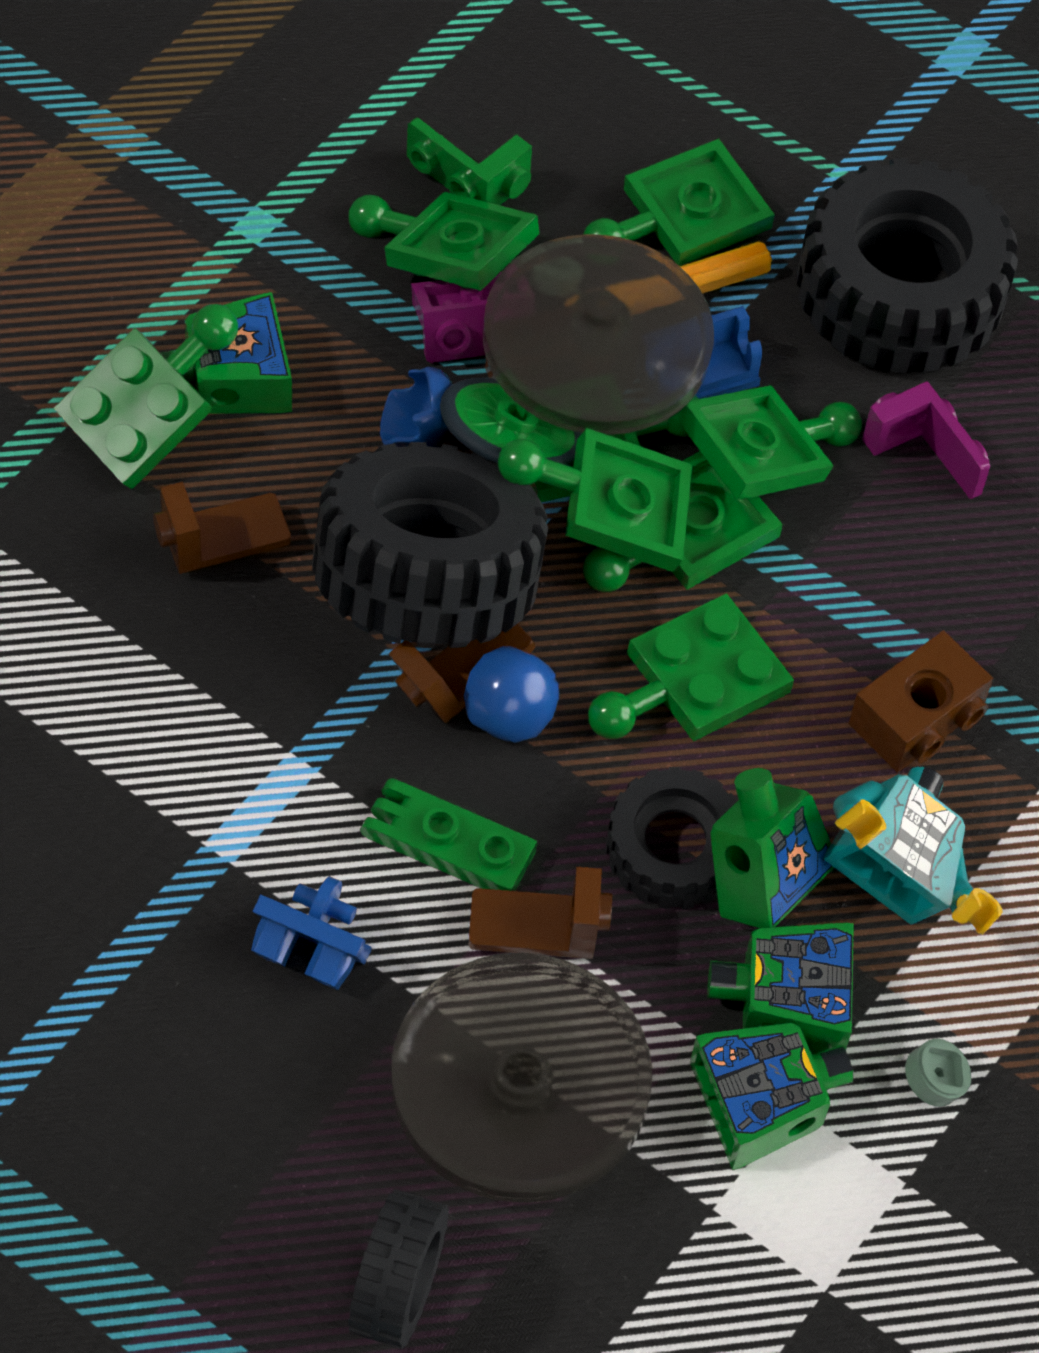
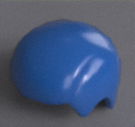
M425 367L421 370H409L408 375L415 381L413 386L406 389H393L387 397L380 424V437L383 445L395 443L397 447H408L410 442H426L428 447H439L451 433L443 421L440 402L444 392L453 384L448 375L441 369Z
M501 646L482 656L468 677L464 692L467 717L473 725L486 731L491 736L506 742L517 743L535 738L553 719L559 701V683L555 679L556 674L545 662L535 655L511 646Z

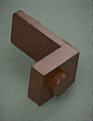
M183 482L160 487L161 512L153 513L154 526L161 547L170 546L179 574L288 546L291 543V533L277 496L274 493H266L194 512Z
M517 623L506 633L501 631L496 638L480 644L476 639L472 640L466 647L450 648L448 646L430 662L421 655L410 641L406 640L393 649L389 655L402 672L394 681L416 708L426 701L441 720L447 723L466 707L464 692L469 674L484 654L501 646H511L530 653L535 649V643Z
M576 867L572 895L474 889L471 900L468 946L472 950L593 959L598 930L609 931L611 924L612 893L601 892L602 868Z

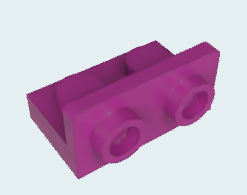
M521 269L500 272L481 291L462 288L457 284L442 280L411 284L412 304L423 328L424 355L430 363L486 356L488 327L535 316L534 296Z

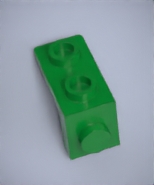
M418 117L408 123L407 157L418 171L432 176L445 186L450 193L501 205L509 198L515 199L520 196L529 185L531 180L532 146L517 134L478 164Z

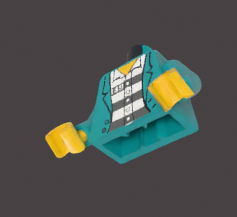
M914 767L907 776L898 774L882 783L867 781L835 799L833 804V811L837 818L835 824L840 831L827 849L823 859L910 925L950 908L954 921L960 924H965L969 921L975 927L976 932L983 935L1001 916L1003 910L998 901L985 890L973 888L968 882L962 848L965 824L962 817L938 800L944 781L936 771L927 767Z

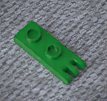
M390 778L386 781L382 788V794L387 799H376L371 808V813L376 818L367 817L360 828L363 836L478 888L516 891L536 853L537 840L397 779Z

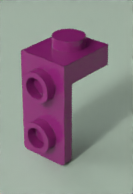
M928 381L900 394L888 393L879 398L870 407L862 440L874 456L922 435L970 499L982 494L990 469L987 452L979 441L971 439L958 422L953 406L948 400L940 398Z

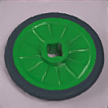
M493 378L461 380L448 387L444 392L440 402V411L445 425L462 444L481 457L498 464L499 454L507 443L516 439H528L535 442L542 449L545 458L570 467L574 466L576 442L582 431L566 410L543 394L517 383Z

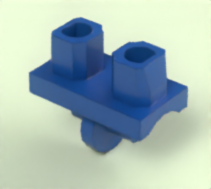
M331 876L324 880L318 891L301 883L296 887L292 900L309 907V915L261 894L253 910V913L261 919L251 948L253 953L285 967L298 937L315 943L317 947L304 974L335 990H339L348 977L355 961L365 965L372 947L365 944L363 938L328 924L332 917L350 925L357 912V907L339 900L342 881Z

